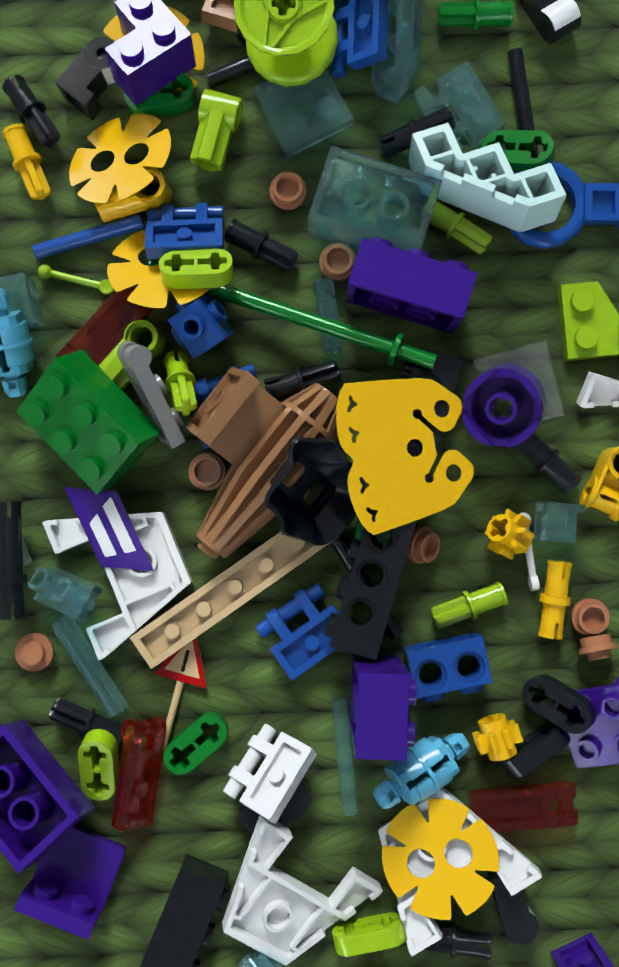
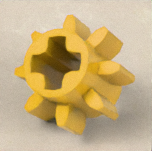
M506 509L505 514L493 516L484 533L492 540L487 546L488 549L498 555H503L509 560L513 559L514 554L527 553L532 539L535 538V535L527 529L532 521L521 513L518 515L510 509Z
M496 713L478 720L480 730L472 732L477 751L480 752V755L488 753L490 761H503L517 754L515 744L524 741L518 723H515L514 719L507 721L504 713Z

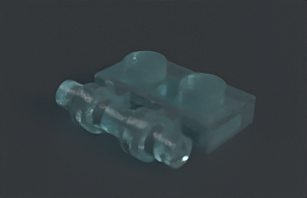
M468 61L436 79L434 88L438 92V96H432L426 86L418 88L413 94L420 105L418 111L422 117L444 107L450 108L456 122L455 128L452 131L462 152L464 147L459 139L465 136L471 148L482 143L488 134L496 130H503L506 125L505 120Z

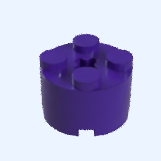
M513 363L493 366L474 379L466 389L463 398V422L470 434L483 444L499 447L519 445L535 432L544 415L547 404L544 388L540 380L530 370ZM508 399L512 403L509 408L510 410L506 408L500 411L497 408L500 400Z

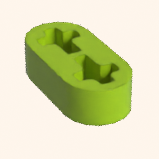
M223 249L173 250L165 253L158 263L162 282L171 289L224 287L234 278L232 255Z
M93 729L87 732L78 749L80 783L82 791L86 796L101 801L112 797L120 779L118 744L116 738L110 732L103 729ZM98 750L103 753L102 757H98ZM97 773H100L101 775V782L100 778L96 777Z
M395 912L345 921L336 925L332 930L335 951L338 955L344 957L394 948L407 940L403 921H401L399 913Z

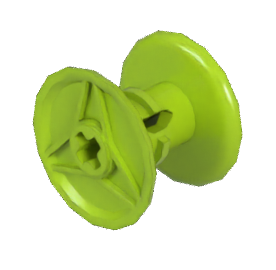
M234 0L235 21L246 39L247 55L254 69L269 82L286 87L304 85L321 76L333 61L338 45L337 23L333 17L334 0Z

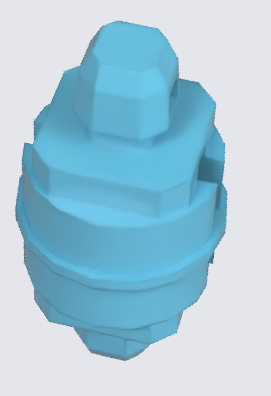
M0 288V377L4 376L1 382L8 397H21L27 393L28 389L27 376L23 374L28 373L34 367L33 337L30 336L28 322L24 320L23 312L20 310L8 311V308L11 307L8 295L3 288Z
M452 733L442 740L434 736L423 737L415 742L414 747H407V761L391 760L392 763L385 767V772L390 781L384 780L375 788L373 796L378 805L383 809L391 808L401 802L400 797L404 802L415 805L418 802H424L433 794H438L440 789L453 780V776L460 772L455 760H459L470 748L466 737L462 733Z

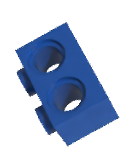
M476 631L403 647L407 670L411 672L412 679L416 680V699L423 698L424 702L437 701L445 698L446 692L460 690L462 694L475 693L483 690V684L493 683L483 636ZM465 655L474 656L475 664L473 669L467 673L458 672L457 664L460 658ZM425 664H436L438 666V673L434 679L429 681L420 679L419 672Z

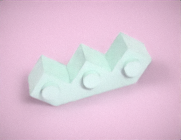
M449 123L412 134L408 163L421 193L433 196L438 200L517 232H524L556 221L566 193L551 163L514 174L499 142L463 154Z

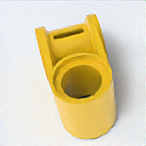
M619 446L607 448L601 452L579 500L580 507L585 509L592 507L609 514V518L613 521L619 520V473L616 472L613 466L614 458L619 454Z

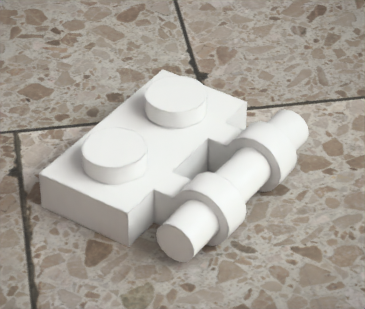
M264 724L258 735L251 737L247 744L250 748L238 766L234 765L229 772L230 780L223 789V792L236 799L242 788L246 787L247 789L239 801L268 821L276 824L317 753L311 747L283 732L280 733L274 745H272L271 741L277 731L268 724ZM261 757H266L255 776H253L252 772Z

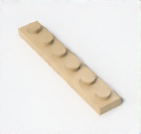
M279 532L131 636L130 639L149 667L153 669L331 542L322 546H314L309 542L287 537Z

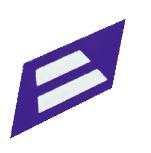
M64 487L101 567L154 571L117 491L104 490L96 495L92 489Z

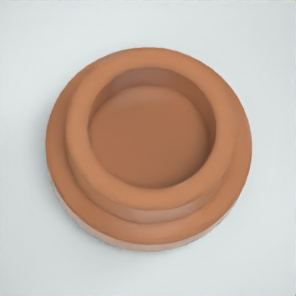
M283 172L274 177L270 184L269 193L272 202L278 208L294 210L305 201L307 188L301 176L293 172Z
M342 243L328 245L321 252L319 258V267L322 274L332 281L348 279L351 276L355 263V253L349 246Z
M202 453L190 462L188 476L195 487L206 491L214 490L222 484L226 476V467L222 459L217 455Z
M419 526L414 529L407 556L411 562L417 564L432 562L439 553L440 538L431 528Z
M586 598L574 605L570 619L572 626L578 633L591 637L600 635L607 629L610 622V614L607 607L601 601Z
M41 633L25 635L18 641L15 648L16 661L27 671L35 672L46 668L54 657L52 641Z
M602 634L579 639L581 649H578L579 655H587L590 662L612 658L610 650L617 649L618 647L616 642L612 643L610 634Z

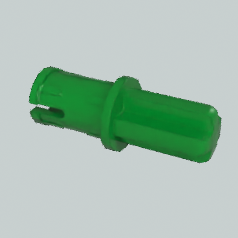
M473 0V2H441L437 9V22L440 27L471 26L472 31H476L478 26L510 27L513 20V1L480 2V0Z

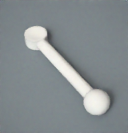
M521 513L522 515L531 520V516L528 513ZM531 544L525 555L529 574L528 585L531 591L540 589V584L536 575Z

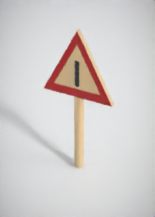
M198 637L168 657L154 672L156 675L177 680L159 745L161 752H164L168 745L184 683L207 689Z

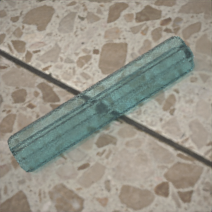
M65 615L52 624L53 631L107 716L112 718L123 712L128 707L126 700L101 661L98 660L96 653L73 617Z

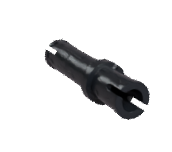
M11 501L10 518H8L7 502H0L1 620H11V603H14L15 619L26 617L23 583H27V574H23L22 501Z

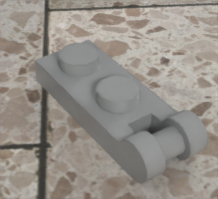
M123 342L117 351L118 358L148 418L162 431L159 435L160 441L173 449L185 442L180 431L184 424L178 412L173 407L169 408L164 398L168 392L162 379L157 374L153 375L149 367L152 361L151 352L145 346L135 342Z

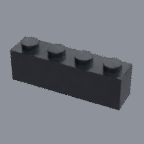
M186 853L140 967H199L201 960L195 958L199 947H208L216 926L215 923L210 922L215 909L222 912L231 888L225 886L227 870Z

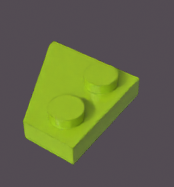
M599 282L560 285L557 288L564 361L619 357V313Z

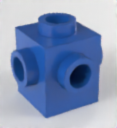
M210 295L183 305L177 304L175 308L178 313L168 320L172 326L173 337L179 345L187 348L193 359L204 354L234 333L226 321L227 313L224 307L216 299L212 300Z

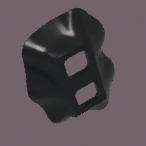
M308 437L294 439L289 446L288 458L270 479L271 487L267 491L264 501L267 508L278 517L282 535L309 542L314 546H322L333 541L354 520L356 513L350 500L347 484L352 463L348 462L341 446L334 439H314ZM299 462L304 467V472L292 487H287L283 480L294 464ZM360 477V482L362 484L361 493L363 494L366 487V482L362 477ZM316 481H320L324 485V489L315 502L308 505L304 502V495Z

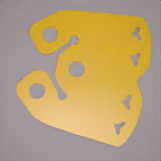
M411 378L344 383L340 390L336 407L337 434L341 447L353 460L347 479L348 492L359 521L372 535L394 529L447 509L457 502L473 478L474 466L459 451L448 450L443 454L433 474V481L431 483L425 481V475L429 474L437 457L433 432L423 422L413 417V411L419 409L422 412V416L439 431L447 432L454 428L463 408L461 400L457 395L434 380ZM349 396H352L357 406L348 412L347 409L350 405ZM439 400H444L449 405V413L445 417L437 416L434 411L435 403ZM349 427L359 432L355 443L352 442L353 434L349 431ZM413 439L419 440L423 446L422 453L417 457L411 456L407 450L408 443ZM452 464L457 465L461 470V476L455 482L450 481L446 475L447 468ZM360 477L369 484L363 494L361 493L362 484ZM367 507L377 510L375 522L372 521V514L367 512Z

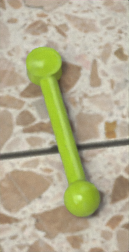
M41 265L38 268V276L42 279L52 277L100 289L107 296L112 295L115 291L108 279L98 282L52 270L48 265Z

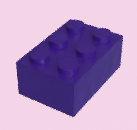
M372 237L371 240L362 238L348 282L345 302L452 334L464 319L477 272L468 270L469 266L460 261L447 260L444 263L431 259L429 253L420 249L411 248L408 251L394 248L392 242L380 237Z
M352 653L350 733L355 759L407 761V747H414L415 724L414 721H410L408 710L409 705L416 704V680L412 679L411 672L407 671V666L403 665L398 655L378 654L377 659L373 660Z
M24 720L6 723L0 727V851L19 874L37 863L95 808Z

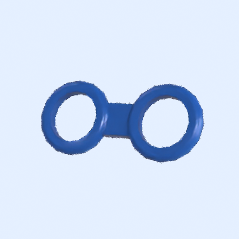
M553 162L552 166L561 185L566 188L571 196L573 208L567 224L558 230L550 232L534 229L517 232L508 228L515 238L527 246L541 249L562 246L576 237L583 225H616L619 230V183L583 184L578 174L564 164Z

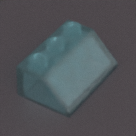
M331 146L308 216V234L336 243H342L358 250L362 238L371 240L372 237L386 239L393 243L394 248L408 251L411 248L421 250L443 180Z

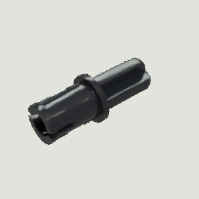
M15 75L18 86L12 76L3 83L2 88L18 110L19 120L28 125L40 145L47 148L53 147L60 140V133L46 114L44 102L35 97L23 76Z
M444 107L418 120L412 117L409 119L408 124L384 135H379V142L383 143L381 148L385 157L390 159L392 156L410 149L413 133L445 123H449L453 130L455 128V119L450 108Z
M233 219L225 232V242L253 254L252 258L254 260L261 258L286 272H290L294 268L298 259L297 251L269 238L270 234L265 231L262 234L244 225L237 219Z
M330 361L304 370L297 366L295 371L265 379L264 383L266 391L275 399L281 400L299 393L314 383L323 386L336 382L340 379L341 375L337 363Z
M535 433L523 443L515 446L536 466L535 471L537 473H544L564 494L572 491L580 483L582 477L558 456L560 452L557 449L552 450Z
M58 698L54 702L49 712L50 720L80 732V737L82 738L93 729H103L110 732L116 738L118 745L127 727L125 724L122 725L97 714V709L95 708L90 711L62 698Z
M452 924L451 928L439 926L443 932L442 939L424 949L449 953L450 958L453 959L456 954L490 960L492 948L475 946V943L492 944V936L490 932L483 933L457 929L456 924Z

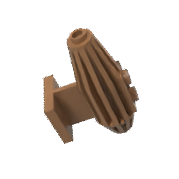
M231 367L185 424L184 427L231 463L196 533V536L201 540L197 545L198 548L212 559L216 560L219 555L227 558L276 516L275 513L267 508L264 498L271 487L270 479L288 458L289 446L294 439L299 437L314 439L331 438L336 441V407L338 398L320 384L314 383L280 403L259 385L260 381L250 372ZM296 462L284 478L283 483L287 487H292L303 474L304 467L299 462Z

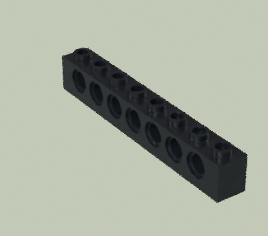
M419 347L418 349L438 355L433 370L405 361L401 379H431L454 393L463 360ZM439 400L435 403L434 411L439 417L447 416L449 405L446 401ZM415 409L413 417L419 419L433 432L437 452L442 431H439L425 419L419 409ZM417 439L410 440L407 445L408 453L413 457L419 456L423 450L421 442ZM432 467L430 469L429 474L425 475V481L427 483L430 477ZM367 507V512L372 514V521L375 522L377 510ZM417 520L388 530L391 542L386 549L377 548L372 543L371 533L364 526L360 539L352 538L346 560L352 561L349 576L341 575L335 595L336 598L341 599L337 614L330 613L324 632L325 636L330 637L328 644L331 647L373 660L377 659ZM366 564L375 565L380 571V580L372 587L366 586L360 579V571ZM358 601L364 602L369 608V617L361 624L353 623L348 614L350 606Z

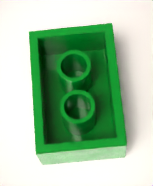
M83 350L54 358L16 411L96 495L122 481L162 433Z

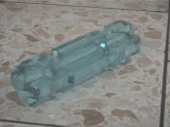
M331 278L315 280L313 288L315 298H318L316 301L317 315L339 322L336 298H333L335 295L333 280ZM323 333L321 341L324 352L332 353L342 350V339Z

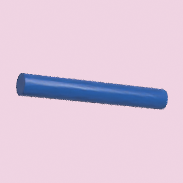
M139 213L32 245V249L36 259L40 260L143 229L144 224Z

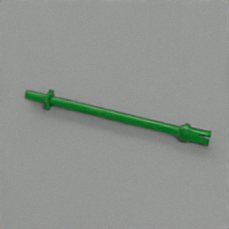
M160 259L150 260L148 266L157 265ZM228 285L210 288L204 293L389 355L388 365L395 366L399 358L433 370L438 356L437 354L403 344L405 334L398 333L395 340H391Z

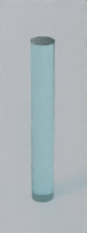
M340 697L334 698L331 701L343 815L353 816L358 814L348 708L347 699Z

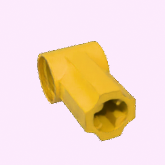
M143 167L154 177V180L139 192L123 200L119 199L117 186L114 185L107 203H95L102 221L107 223L148 209L162 208L163 204H170L173 197L172 189L163 174L157 168ZM152 183L160 184L156 194L152 196L145 195V190Z

